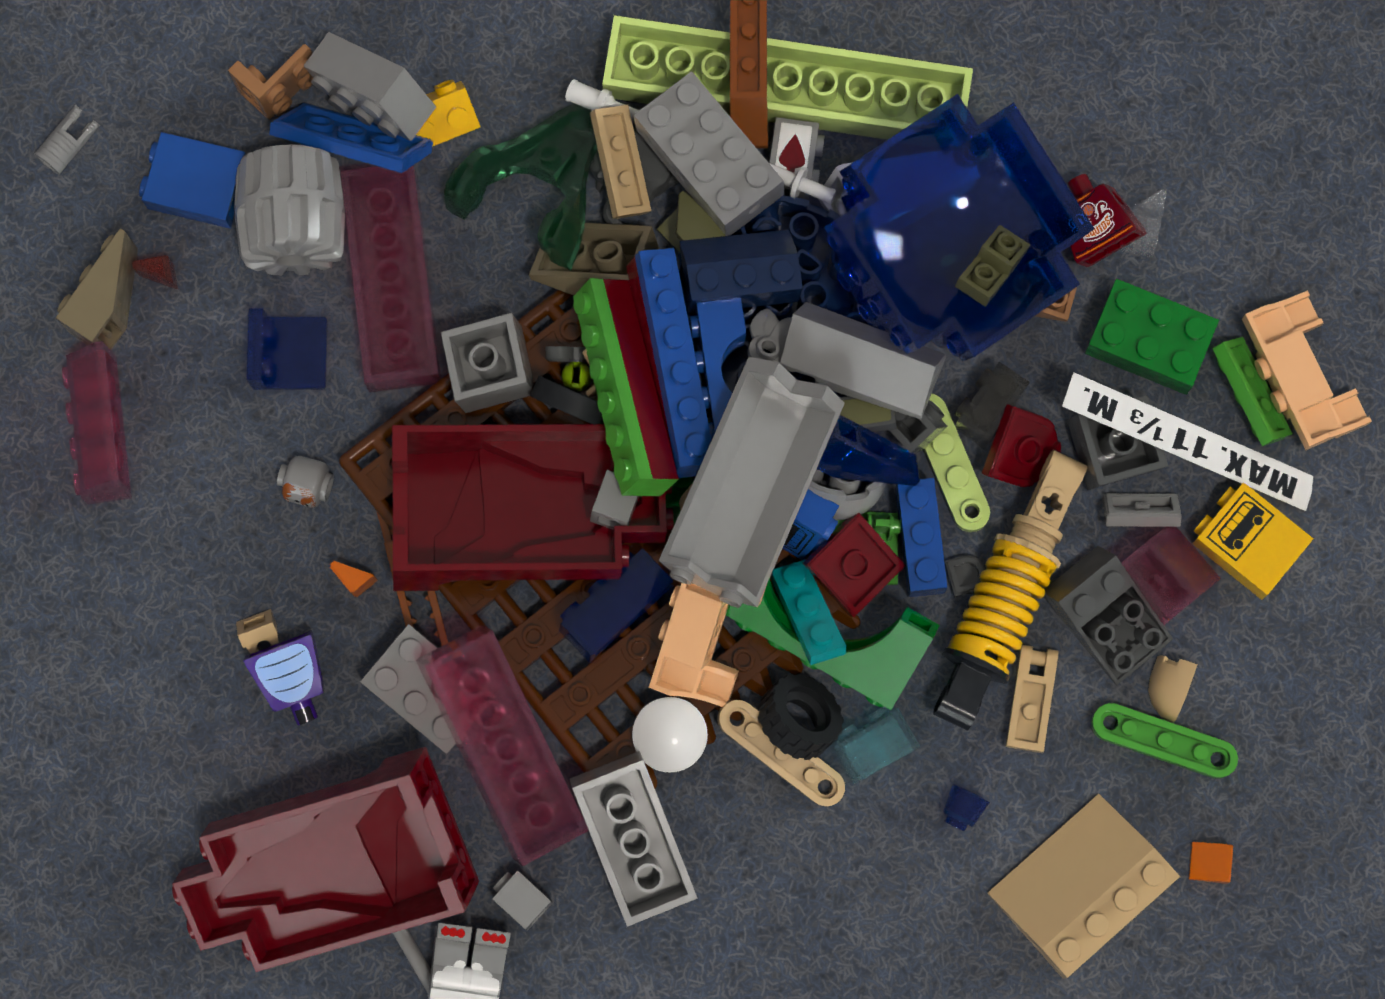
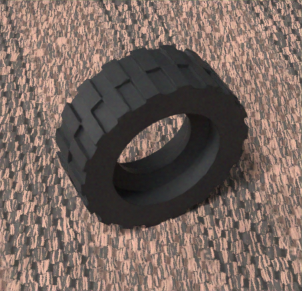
M797 673L796 675L788 674L784 678H780L762 696L757 710L759 711V723L763 727L762 731L768 736L769 741L774 746L776 745L784 754H789L792 758L796 759L804 758V760L820 756L839 738L838 736L842 733V724L844 723L841 707L837 704L834 695L826 689V686L818 683L810 676L805 677L803 674ZM787 703H794L806 711L812 719L815 729L809 731L796 723L788 712Z

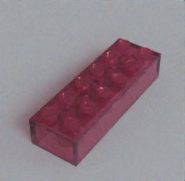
M413 165L403 173L378 166L341 171L365 385L370 393L433 385L442 378L418 175L415 166Z
M481 625L416 659L421 673L512 858L521 866H525L589 831L493 630Z

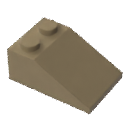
M550 221L529 276L533 281L575 295L590 278L629 280L626 266L638 251L657 250L659 246L652 226Z

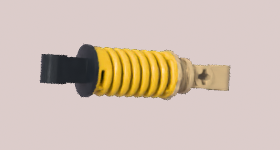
M1052 450L1043 465L1039 481L1024 514H1016L1012 521L1014 527L1010 535L996 534L994 538L995 543L992 548L994 556L989 557L986 561V570H983L979 577L981 582L975 585V595L970 597L968 601L969 608L965 609L962 614L964 621L959 622L956 630L958 634L952 636L948 647L942 653L945 658L955 664V667L947 685L937 700L933 715L968 731L979 712L982 698L990 681L1003 684L1008 683L1010 677L1007 664H1013L1016 660V655L1009 649H1021L1022 641L1017 637H1025L1028 633V628L1023 624L1030 625L1034 620V616L1029 611L1036 612L1040 605L1036 599L1044 597L1045 589L1043 587L1049 586L1051 575L1061 565L1059 559L1052 554L1056 546L1055 544H1059L1063 537V534L1058 529L1074 494L1084 478L1087 465L1056 450ZM1047 498L1052 500L1050 506L1055 509L1049 513L1045 512L1046 505L1042 503Z

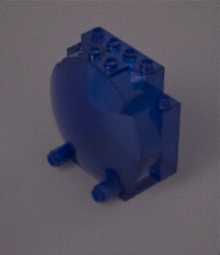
M956 94L839 171L843 177L842 184L844 190L841 199L846 212L824 227L828 233L826 236L827 241L838 256L839 262L834 264L838 271L836 273L837 279L846 291L852 292L858 302L857 309L866 322L872 323L874 328L881 325L887 329L894 345L900 350L903 349L906 354L920 349L932 340L938 348H948L962 362L977 356L1080 285L1060 252L1095 228L1014 102L977 124L960 96ZM1001 225L1029 243L1030 247L1014 271L985 307L956 288L955 285L962 273L977 257L982 245L997 227Z

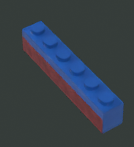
M675 249L638 251L626 266L630 288L678 478L692 477L697 475L712 438Z

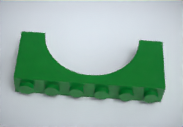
M770 578L761 604L758 607L741 604V607L737 608L729 605L726 616L735 620V623L741 629L748 632H756L766 638L768 643L774 648L789 651L799 657L801 662L807 667L822 670L832 676L833 680L840 686L853 688L865 695V698L873 705L886 707L889 710H892L940 626L911 608L906 607L902 615L883 631L865 638L844 640L846 644L845 655L810 665L788 615L775 595Z

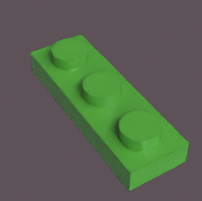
M1239 337L1225 341L1214 347L1213 351L1217 357L1218 366L1225 373L1231 384L1235 399L1242 406L1251 423V430L1259 439L1261 445L1265 446L1292 435L1293 433L1283 414L1278 413L1270 397L1272 392L1266 381L1260 378L1254 364L1255 359L1244 338Z

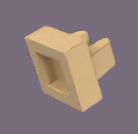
M271 609L236 622L237 636L243 648H247L250 654L259 651L257 644L261 641H268L271 646L279 643L277 624Z

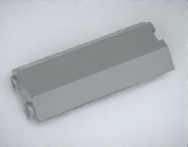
M748 357L659 559L664 566L671 570L670 576L673 579L684 584H695L720 596L719 599L722 602L733 607L740 608L741 604L758 606L845 404L827 385L796 380L779 362Z

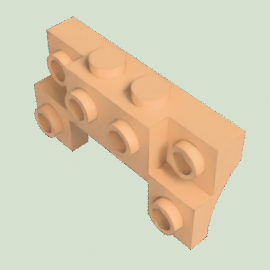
M1308 290L1288 299L1264 305L1246 313L1242 318L1257 350L1255 354L1257 359L1254 361L1256 370L1262 380L1267 379L1273 391L1270 397L1278 413L1283 412L1286 420L1291 419L1305 450L1333 438H1339L1372 422L1370 416L1367 417L1357 397L1358 392L1356 388L1332 398L1333 393L1304 336V333L1323 324L1322 319L1318 318L1309 299L1310 294Z
M681 583V586L677 585L669 602V606L673 607L670 619L665 620L659 633V640L663 641L649 688L669 696L694 698L723 707L730 701L739 670L712 660L729 607L728 604L719 599L720 596L692 583L690 585ZM762 595V597H761V599H760V602H759L758 606L761 604L763 595Z

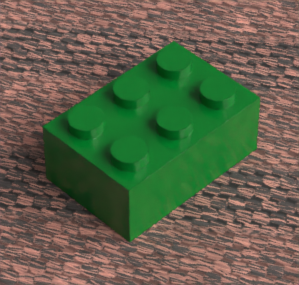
M1116 279L1085 354L1187 395L1193 387L1219 320Z

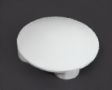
M676 697L659 698L647 704L638 714L632 731L636 752L640 751L644 762L648 766L662 772H678L692 766L703 754L708 736L707 726L700 711L690 702Z

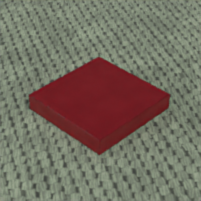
M860 513L846 519L831 534L829 539L825 540L803 562L805 567L851 617H855L906 566Z

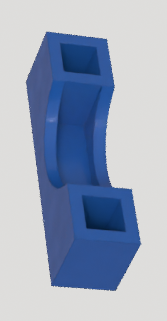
M741 298L696 303L695 316H689L692 338H699L700 351H695L699 374L704 373L705 386L702 387L705 408L709 409L710 422L708 423L712 439L732 395V392L724 382L721 367L729 354L745 343L746 328Z

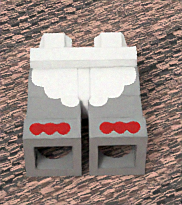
M438 923L435 930L428 999H499L511 933L477 928L473 936L468 967L466 964L472 927Z

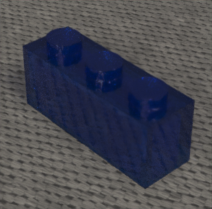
M643 548L636 555L629 552V567H622L621 578L597 580L587 591L591 595L581 605L575 601L560 615L563 621L560 623L559 631L590 663L671 589L673 579Z

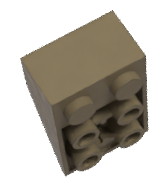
M121 228L115 235H110L104 241L100 250L102 254L94 265L90 264L84 269L79 278V286L72 295L68 294L64 297L57 310L59 314L56 316V319L71 335L104 357H107L127 329L138 248Z

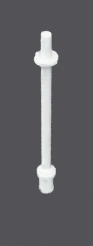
M576 79L571 81L565 95V101L592 111L594 109L625 105L615 101L612 91L608 89L600 91L578 82ZM629 106L631 120L635 124L634 114L639 110ZM769 163L783 179L784 185L791 187V198L795 199L799 196L800 192H803L830 204L833 203L837 190L806 178L808 168L802 167L795 174Z

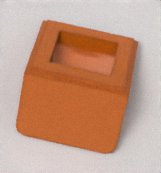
M336 561L330 564L331 570L354 597H358L378 581L371 573Z
M1192 842L1189 880L1230 883L1233 845Z

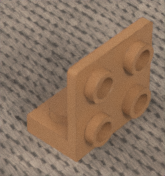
M303 44L268 80L253 65L246 68L240 61H237L228 72L238 92L270 120L275 114L281 116L289 109L292 104L291 98L300 89L305 91L313 85L311 83L313 77L304 68V64L312 55V51L306 44Z

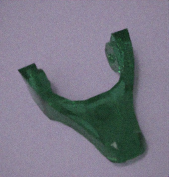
M571 104L514 139L497 145L481 146L473 151L453 170L446 182L444 189L446 210L465 220L470 212L479 207L488 185L513 174H530L558 187L566 197L557 209L550 211L544 217L538 231V242L552 263L572 270L585 229L586 183L589 168L598 150L590 116L592 110L577 104Z

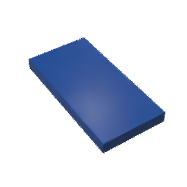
M306 103L299 105L272 121L269 135L320 148L330 153L403 173L431 154L433 146L431 139L418 135L412 141L399 135L396 138H392L381 131L375 123L368 126L355 117Z

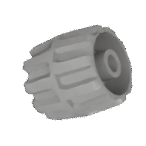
M292 144L264 147L243 156L237 167L234 213L239 255L245 265L255 271L265 270L267 274L282 276L286 271H294L297 275H308L310 269L313 268L323 271L332 268L333 262L340 261L343 255L345 202L340 166L337 159L331 157L329 152L323 149Z

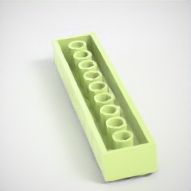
M614 15L602 83L603 89L612 91V95L618 100L649 104L692 71L730 116V32ZM767 38L768 122L775 123L776 117L817 122L819 123V130L940 148L961 146L973 68Z

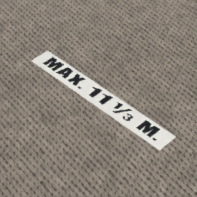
M1073 372L1062 407L1241 484L1244 482L1255 490L1306 511L1312 493V475Z

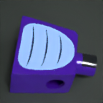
M312 630L245 656L243 660L245 666L274 712L290 707L297 725H302L318 718L311 698L324 693V683Z

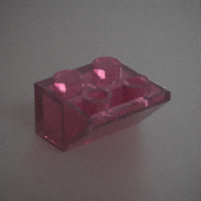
M1165 527L1121 562L1164 626L1221 579L1177 527Z

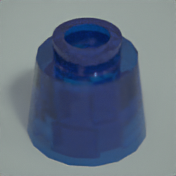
M952 783L943 813L947 814L945 822L965 831L968 825L971 827L975 825L990 802Z

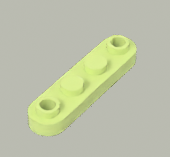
M931 394L929 400L936 404L943 412L944 417L942 420L948 427L924 448V452L957 527L966 532L979 531L987 524L990 517L988 502L945 402L939 396ZM969 506L975 507L978 510V516L969 518L965 514V509Z

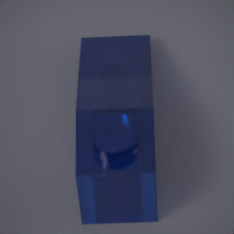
M839 415L816 470H820L833 478L909 486H916L920 482L916 454H910L905 448Z

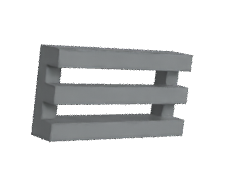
M1106 493L1103 495L1106 526H1181L1182 516L1177 494Z

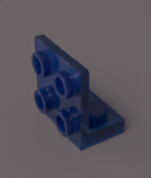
M249 308L247 382L252 389H325L327 372V319L325 317H268L263 308Z

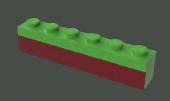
M590 278L573 296V306L578 315L582 331V343L587 349L590 364L589 372L594 380L598 397V409L602 413L606 430V442L610 447L613 458L614 475L619 483L622 496H661L679 478L629 280Z

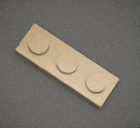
M621 105L594 109L590 112L613 219L643 215L651 212L629 106Z

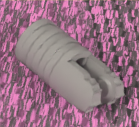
M76 105L72 107L34 153L41 163L58 175L61 174L100 127L93 120L83 128L82 133L77 139L67 133L68 127L75 123L82 111Z

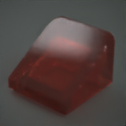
M167 255L137 260L132 263L133 269L140 277L178 289L174 264Z

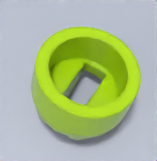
M583 362L568 363L562 370L563 385L577 392L585 390L591 382L589 367ZM574 367L580 368L579 383H572Z

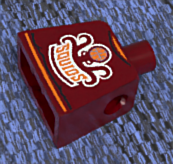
M1087 174L1076 176L1067 183L1075 200L1064 205L1060 209V213L1077 264L1090 267L1147 234L1145 228L1113 187L1101 184L1094 188Z

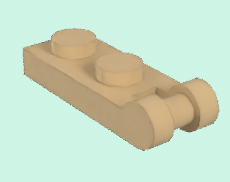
M1022 644L1019 652L1005 747L1038 753L1044 752L1058 650L1047 649L1046 652L1033 650V646ZM1030 664L1044 667L1043 676L1029 674Z

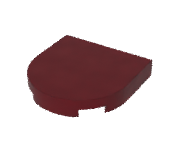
M1007 404L982 474L1020 487L1033 486L1035 482L1039 481L1040 472L1051 451L1056 450L1061 453V442L1058 441L1054 424L1043 416Z

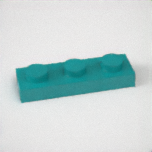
M805 560L773 569L771 581L810 665L845 655L846 644L813 574L803 564Z

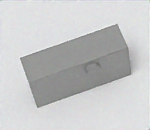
M640 751L569 779L627 927L698 899Z

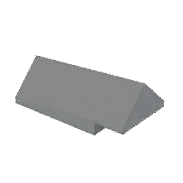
M805 302L793 313L780 364L786 369L815 378L816 384L827 385L834 392L921 420L946 359V354Z

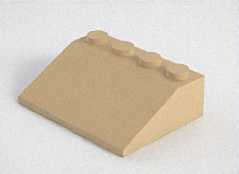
M1098 794L988 892V895L1056 972L1065 979L1074 973L1180 876L1161 854Z

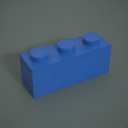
M934 478L899 481L896 484L895 493L898 518L901 519L900 535L903 560L906 565L904 568L908 597L945 594L948 587Z

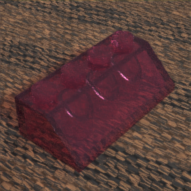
M103 341L94 342L66 355L67 367L62 368L63 383L66 389H70L71 402L66 403V415L68 423L74 425L75 438H70V452L72 459L77 460L78 473L73 475L74 489L76 495H81V499L87 504L132 498L117 357Z

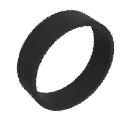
M538 376L531 391V397L593 425L604 424L602 413L598 409L597 400L547 378Z

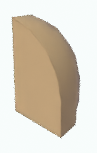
M1160 655L1157 656L1150 676L1148 692L1152 706L1160 717L1174 723L1186 699L1198 664L1183 659L1175 662L1166 656Z

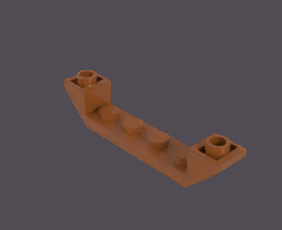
M730 0V116L756 148H768L767 0Z

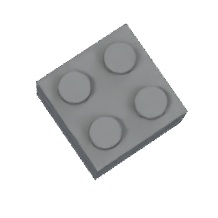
M512 313L441 332L454 399L465 413L530 396L534 387V381L521 324Z

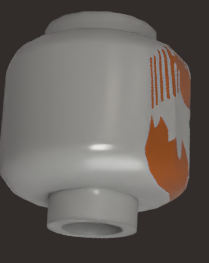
M304 456L293 457L289 465L282 464L277 477V485L282 486L283 498L286 501L307 507H317L321 501L326 502L330 496L334 481V474L329 473L328 465L325 462Z

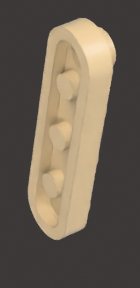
M731 700L720 708L717 718L720 729L811 801L821 806H832L842 799L845 792V782L842 776L819 757H812L810 760H804V758L796 759L792 758L789 754L781 752L776 745L774 746L769 741L768 736L762 731L763 727L758 720L759 711L752 705L742 700ZM735 711L740 712L742 715V722L737 726L732 725L730 722V715ZM822 780L829 781L831 786L826 794H821L818 790V784Z

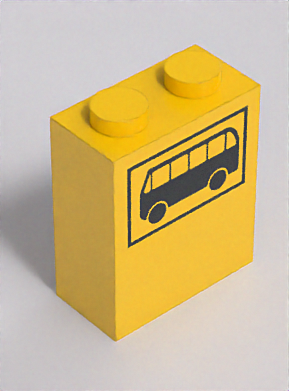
M1243 482L1237 490L1230 486L1216 503L1221 509L1215 517L1212 518L1207 514L1193 530L1198 537L1192 544L1262 600L1270 593L1314 538Z

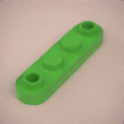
M1115 703L1102 705L1092 716L1091 726L1094 734L1099 739L1215 779L1230 775L1237 766V752L1230 743ZM1110 716L1116 720L1117 726L1114 730L1105 728L1103 724L1105 717ZM1213 753L1222 755L1224 759L1222 766L1216 767L1211 763V755Z

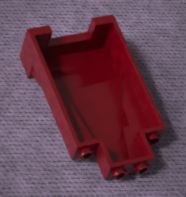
M604 424L392 425L393 591H439V585L467 580L620 579L622 567H629V545H622V543H664L667 531H672L673 508H666V495L672 494V486L661 496H639L628 526H614V529H610L590 522L591 512L606 471L614 472L613 458L610 447L606 442Z
M425 746L385 758L379 768L364 777L210 822L199 837L201 854L205 860L209 861L183 868L172 883V893L175 902L182 906L187 918L188 933L192 939H196L200 951L242 939V951L248 961L251 960L255 972H259L464 913L478 886L479 879Z

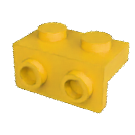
M454 80L444 81L434 87V92L426 94L436 108L416 135L431 139L433 146L481 127L462 81L456 83Z

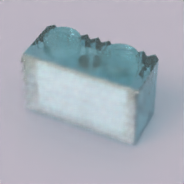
M886 707L880 708L867 716L870 723L859 729L856 728L855 724L846 727L838 736V741L832 744L834 752L853 785L920 748L919 742L916 740L915 735L898 707L892 711Z

